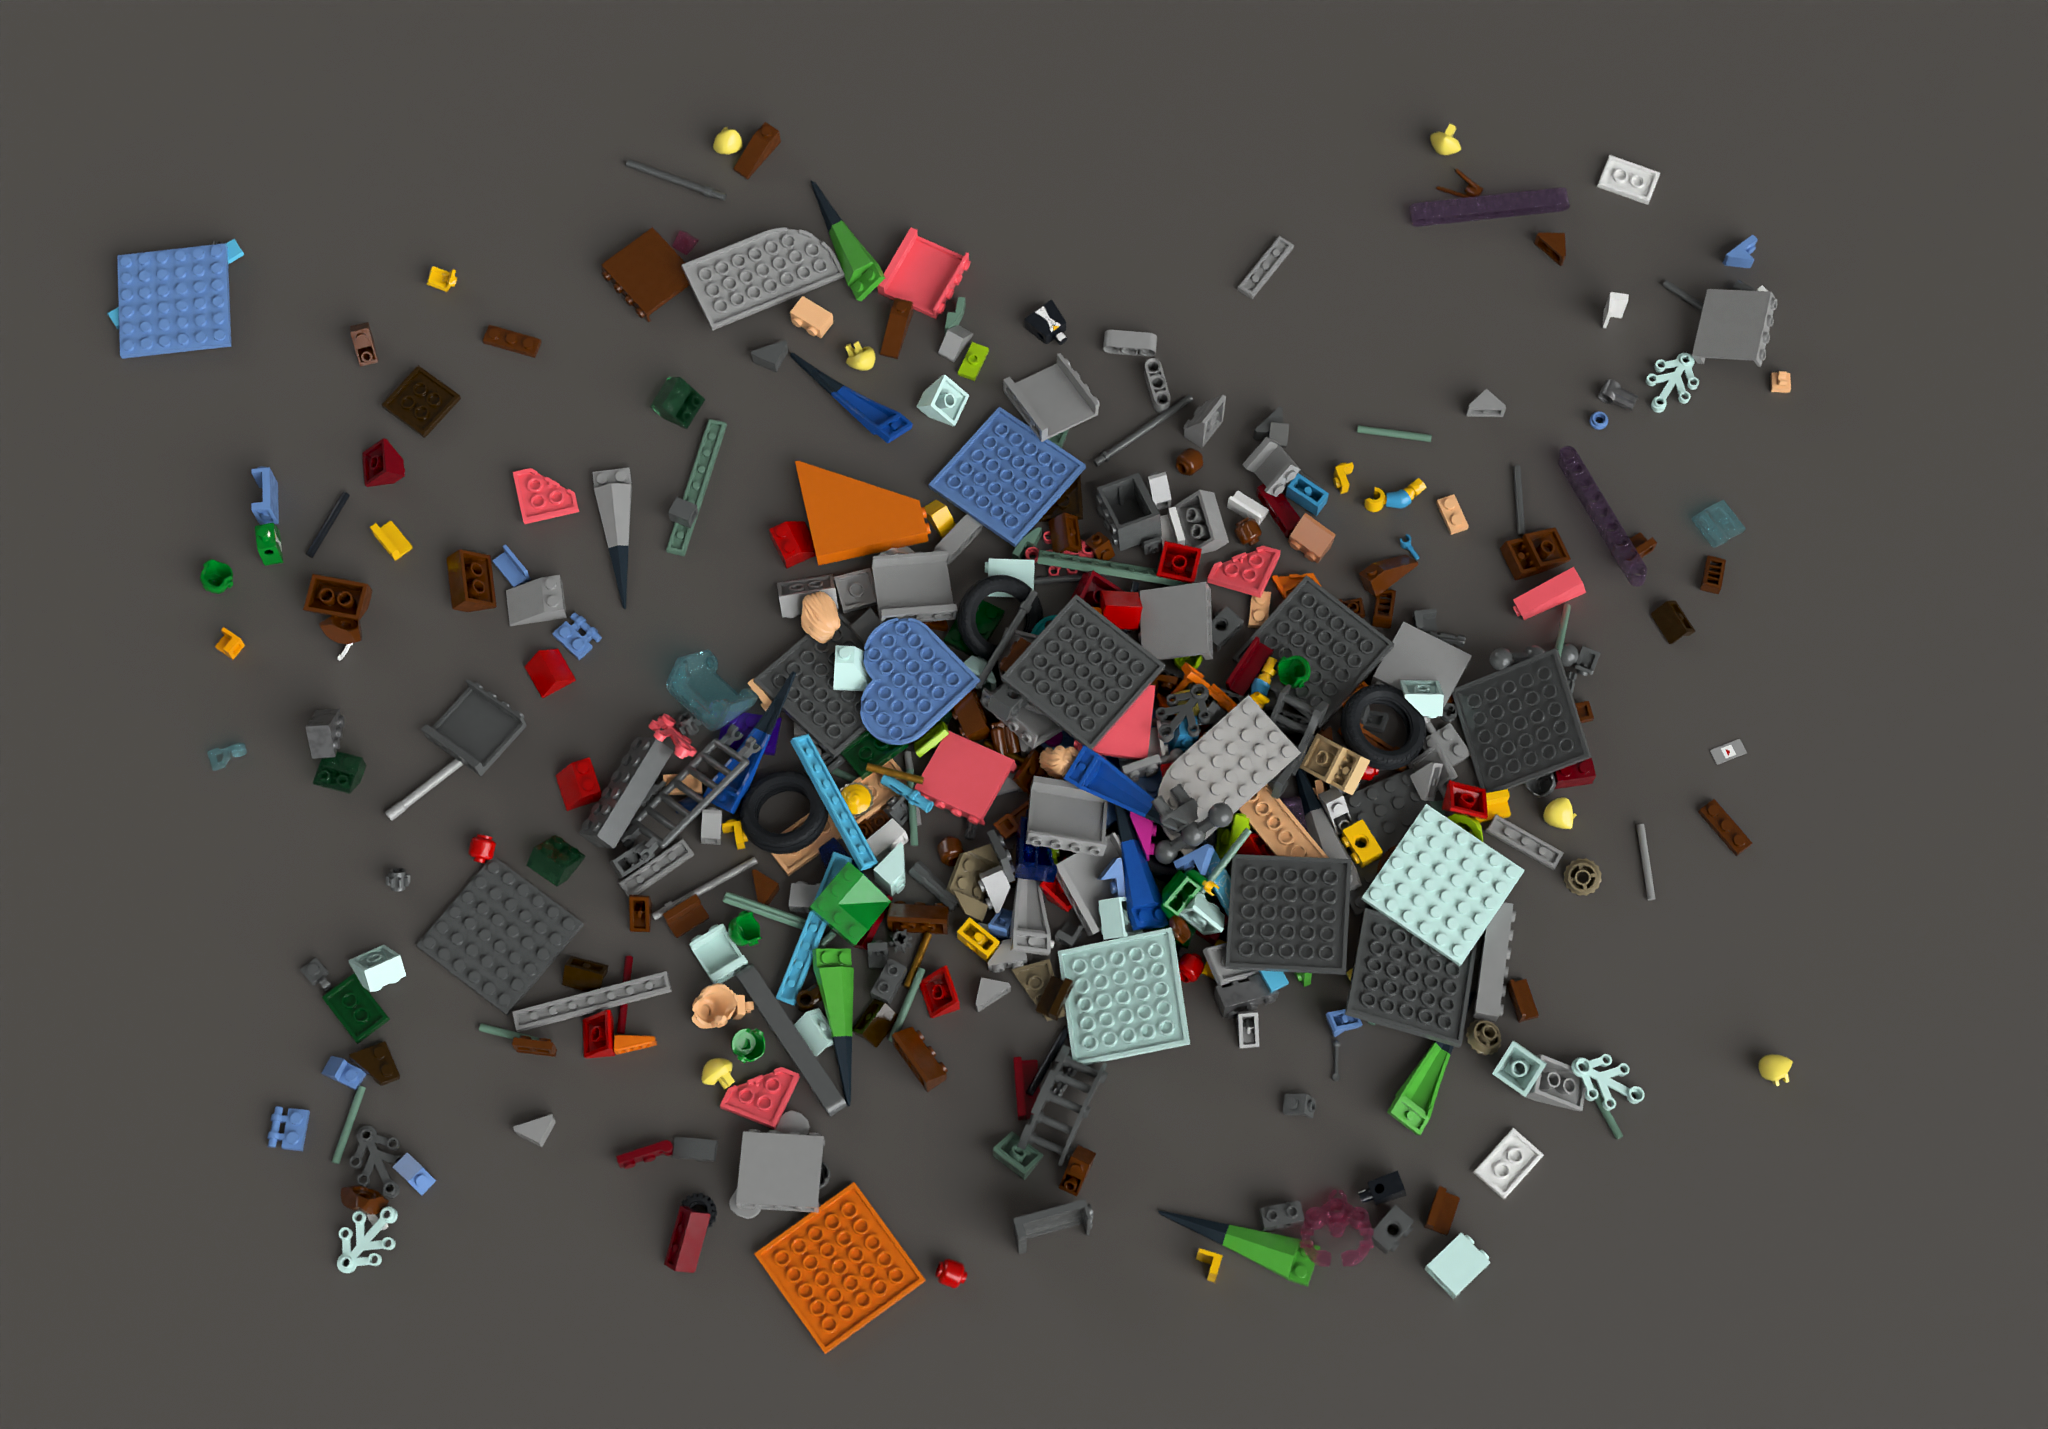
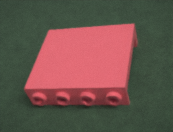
M910 228L884 272L885 279L877 286L878 294L892 300L899 298L913 302L914 310L937 319L938 315L944 312L946 301L952 298L954 287L960 284L962 273L964 270L967 271L970 266L969 253L966 252L962 256L919 237L917 230Z
M1150 685L1097 744L1093 749L1095 752L1104 756L1138 761L1148 757L1155 685ZM1074 739L1073 747L1080 752L1083 745Z
M949 731V735L941 740L921 775L924 777L923 784L917 783L914 789L921 792V795L926 799L934 802L937 808L941 810L946 808L957 817L963 816L974 825L979 823L984 826L986 824L984 821L985 815L1009 773L1014 774L1017 765L1014 759Z

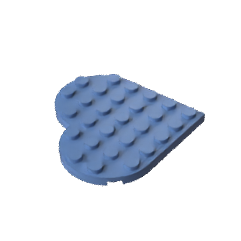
M893 618L887 620L872 631L864 646V666L872 681L867 685L861 697V719L869 733L883 743L891 745L911 743L933 727L977 686L980 679L921 621L913 618Z

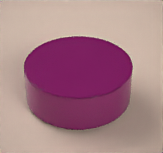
M1062 732L1045 741V743L1050 747L1060 745L1063 740Z

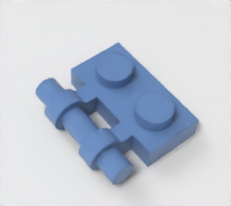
M575 612L570 617L574 624L570 625L565 621L552 635L571 654L580 660L593 648L589 642L592 639L599 642L602 637L598 634L596 628L587 624L586 619ZM580 628L586 632L584 636L577 632Z
M275 1107L274 1114L271 1115V1131L268 1132L267 1139H269L268 1147L276 1148L277 1141H282V1149L303 1151L310 1111L289 1108L287 1116H283V1108ZM280 1123H286L284 1134L279 1133Z

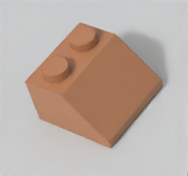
M1305 513L1291 533L1288 542L1294 550H1300L1309 561H1315L1318 564L1331 548L1336 534Z

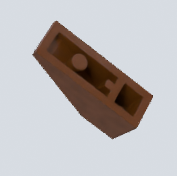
M765 122L753 135L733 168L734 171L748 180L781 143L779 130Z
M895 298L880 355L898 359L914 313L913 302Z
M1402 555L1374 562L1360 572L1359 576L1364 590L1377 597L1419 564L1408 555Z

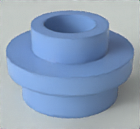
M1601 411L1593 413L1589 419L1590 425L1597 430L1604 429L1608 424L1607 415Z

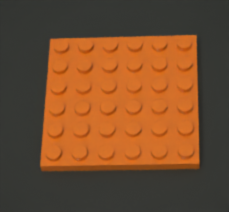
M855 1182L819 1207V1213L811 1212L754 1253L824 1354H827L926 1281Z

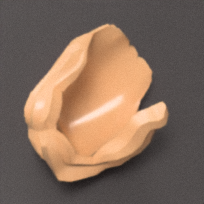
M821 591L805 596L802 601L801 627L819 643L824 644L830 641L835 631L841 626L835 602L830 596Z
M1060 745L1056 746L1054 750L1051 747H1046L1040 753V767L1047 771L1049 776L1055 779H1064L1079 752L1072 746L1065 749Z
M722 983L705 987L692 1004V1011L694 1012L692 1021L702 1029L725 1026L736 1009L738 996L733 990Z

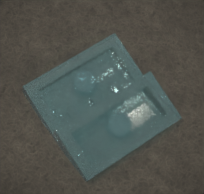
M1724 500L1708 507L1691 519L1713 548L1726 543L1730 538L1743 533L1746 529Z

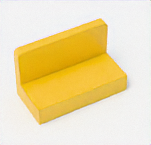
M389 521L381 528L377 523L370 526L373 535L394 561L413 548L392 521Z
M1508 789L1486 793L1488 818L1477 819L1479 823L1492 821L1495 814L1502 818L1511 816L1508 805L1510 797Z
M1199 1248L1196 1260L1211 1264L1207 1280L1215 1283L1223 1255Z

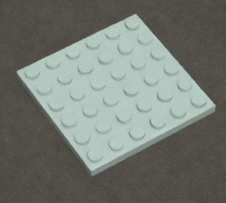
M1426 804L1361 900L1458 966H1461L1525 870Z
M1171 927L1058 951L1061 979L1065 980V978L1073 981L1074 985L1065 1003L1073 1060L1089 1065L1190 1045L1175 938Z

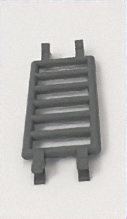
M734 724L728 728L727 733L721 739H713L631 820L630 824L632 827L627 832H624L620 838L623 845L630 849L634 844V840L641 833L650 840L635 851L647 863L652 857V853L658 847L665 848L702 812V809H705L749 765L748 758L753 753H757L762 749L756 743V739L750 736L745 746L739 752L731 748L730 745L734 741L743 737V734L738 731L739 728ZM716 747L739 762L732 771L709 755ZM704 760L726 777L717 784L695 768ZM689 774L712 789L705 798L682 783ZM675 788H678L696 801L698 805L692 811H689L669 797L668 794ZM661 801L684 816L677 825L654 809ZM648 814L670 830L663 839L640 823Z

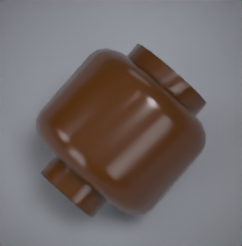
M1192 448L1186 449L1176 458V468L1183 475L1191 476L1203 466L1202 454Z
M1247 517L1235 524L1234 532L1242 545L1249 544V546H1252L1260 541L1258 537L1261 536L1262 531L1255 519Z
M945 837L937 845L941 862L948 866H955L959 854L964 853L961 841L955 837Z

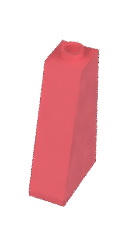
M1572 567L1513 599L1515 606L1512 608L1517 617L1521 615L1523 620H1526L1586 593L1577 571Z

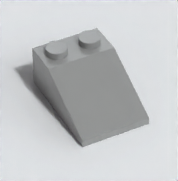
M1221 395L1208 400L1202 407L1199 406L1196 409L1193 419H1189L1183 427L1186 439L1200 448L1204 447L1223 422L1226 396Z
M560 575L541 577L506 590L510 626L567 618L563 583Z
M1542 1054L1536 1055L1546 1062L1547 1065L1526 1098L1581 1112L1586 1091L1581 1077L1573 1073L1570 1065Z

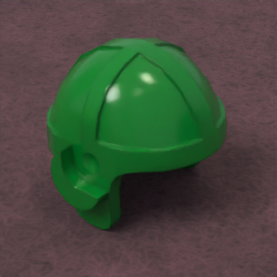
M214 559L208 560L203 564L204 569L200 574V581L206 591L220 594L233 586V572L229 565Z
M1294 655L1288 658L1284 656L1277 665L1280 682L1284 685H1291V688L1304 687L1303 684L1310 679L1311 669L1309 662L1302 656Z
M743 911L738 917L730 921L728 936L734 944L738 946L749 944L751 947L759 944L758 940L762 939L760 937V925L753 917V912Z
M743 1028L733 1035L731 1049L740 1062L744 1064L746 1062H753L764 1054L765 1038L762 1031L757 1028L754 1030Z

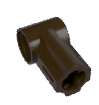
M817 982L808 989L800 991L796 997L797 1008L803 1013L812 1010L816 1004L822 1001ZM803 998H807L811 1002L807 1005H804L800 1002V1000Z

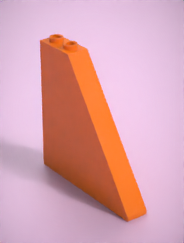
M795 461L818 566L888 551L891 548H901L929 542L928 534H931L929 523L924 521V518H927L925 507H921L920 500L801 461Z

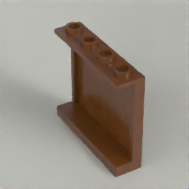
M653 227L601 264L604 279L607 282L611 281L615 291L618 294L622 293L629 306L633 305L640 318L644 317L647 322L650 321V314L690 285L681 268L682 264L686 262Z

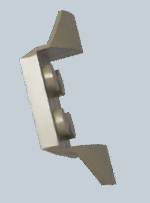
M991 843L959 854L946 888L956 896L966 915L983 922L988 905L983 903L986 891L982 892L978 884V881L981 880L979 874L1000 865Z

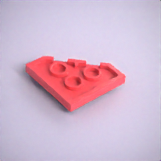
M532 468L513 472L524 525L579 512L576 495L572 490H567L560 486L559 483L542 476Z
M1262 545L1253 552L1247 554L1244 552L1233 556L1232 560L1224 563L1221 561L1215 563L1209 573L1207 582L1261 598L1281 555V551Z
M780 1067L766 1075H760L747 1080L746 1083L732 1086L727 1089L720 1108L776 1129L800 1078V1074Z

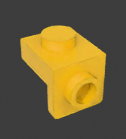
M432 266L427 285L447 292L456 284V270L452 269L451 272Z
M1353 462L1340 463L1335 467L1333 482L1335 488H1339L1340 494L1348 492L1349 482L1346 475L1353 472Z
M732 819L722 823L723 833H735L738 850L745 849V842L748 841V838L742 829L741 820Z

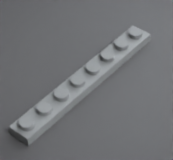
M665 971L520 1009L512 1013L516 1031L521 1032L672 992L668 973Z

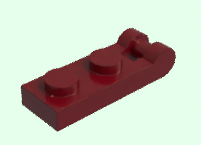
M664 1140L618 1155L616 1158L620 1168L629 1169L641 1161L645 1163L651 1162L656 1159V1156L663 1154L671 1156L673 1155L674 1147L669 1140Z

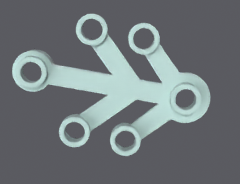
M1681 353L1675 360L1665 362L1660 359L1656 361L1654 368L1657 372H1663L1668 368H1677L1671 373L1662 375L1651 373L1647 376L1646 383L1649 386L1668 381L1660 396L1653 398L1651 402V409L1654 412L1660 413L1665 410L1667 405L1666 399L1675 385L1679 394V402L1682 404L1689 402L1691 395L1685 390L1681 378L1683 371L1687 377V387L1689 389L1695 390L1699 385V380L1694 377L1692 371L1694 358L1691 354Z
M1603 1054L1599 1058L1590 1061L1579 1057L1572 1062L1571 1068L1573 1073L1581 1077L1585 1086V1098L1588 1101H1594L1598 1097V1091L1593 1087L1591 1077L1598 1084L1604 1099L1602 1106L1605 1110L1610 1111L1616 1106V1101L1612 1098L1608 1087L1627 1096V1100L1632 1104H1637L1644 1099L1642 1088L1634 1086L1630 1089L1611 1079V1077L1618 1075L1621 1077L1627 1075L1630 1071L1627 1064L1621 1063L1615 1068L1602 1072L1592 1069L1598 1066H1609L1612 1063L1610 1055ZM1603 1058L1607 1059V1063L1603 1062ZM1578 1065L1583 1067V1071L1579 1069ZM1620 1067L1625 1069V1073L1620 1070ZM1589 1092H1592L1594 1094V1097H1591L1589 1095ZM1631 1093L1635 1094L1636 1099L1632 1097ZM1607 1101L1611 1102V1107L1607 1105Z
M389 1206L384 1207L380 1211V1218L366 1235L365 1213L357 1211L353 1214L352 1220L356 1223V1246L352 1251L350 1241L353 1236L352 1230L343 1227L339 1231V1237L342 1239L343 1254L337 1260V1267L341 1272L351 1273L357 1266H378L381 1264L382 1257L379 1254L372 1253L369 1257L359 1258L358 1256L367 1250H392L395 1247V1240L390 1237H385L380 1241L372 1240L386 1223L392 1224L397 1220L398 1212L396 1209ZM389 1211L390 1216L385 1218V1212ZM361 1214L362 1219L360 1221H357V1216ZM345 1230L349 1232L347 1237L343 1236ZM390 1240L391 1245L386 1247V1241ZM374 1256L378 1258L376 1263L372 1262ZM346 1259H349L348 1266H344V1261Z

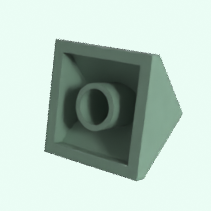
M1012 1131L993 1148V1157L1025 1180L1044 1155L1030 1144L1027 1145L1025 1150L1017 1147L1020 1137Z

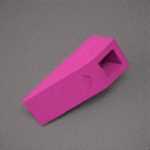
M1130 811L1131 823L1147 861H1150V855H1154L1155 843H1152V836L1156 837L1157 825H1154V821Z

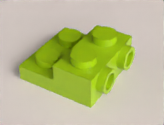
M1236 813L1233 815V820L1228 826L1217 828V846L1215 851L1220 860L1244 829L1248 828L1250 830V818H1246L1245 814Z

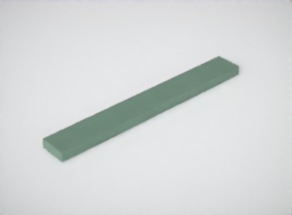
M708 419L683 496V500L697 505L698 514L727 427L726 422ZM697 517L691 528L675 522L666 548L667 553L685 557Z
M1039 550L1037 564L1086 572L1093 570L1098 574L1171 586L1187 584V582L1157 576L1158 569L1045 550Z

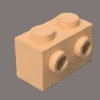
M804 296L801 297L790 311L791 321L795 326L802 327L810 335L822 338L834 323L832 313Z

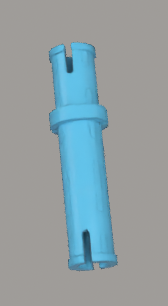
M883 775L881 778V784L887 786L900 796L903 795L909 804L918 806L926 813L930 812L933 808L934 802L926 799L918 790H912L894 777Z

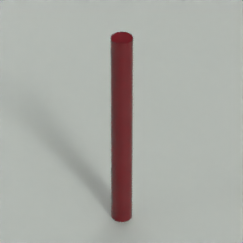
M625 956L623 982L631 981L632 956ZM628 1003L620 1005L617 1034H625Z

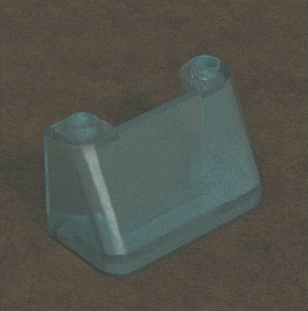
M708 649L677 658L666 685L669 693L708 730L716 731L753 707L759 696L750 688L743 689L738 694L716 673L718 660Z

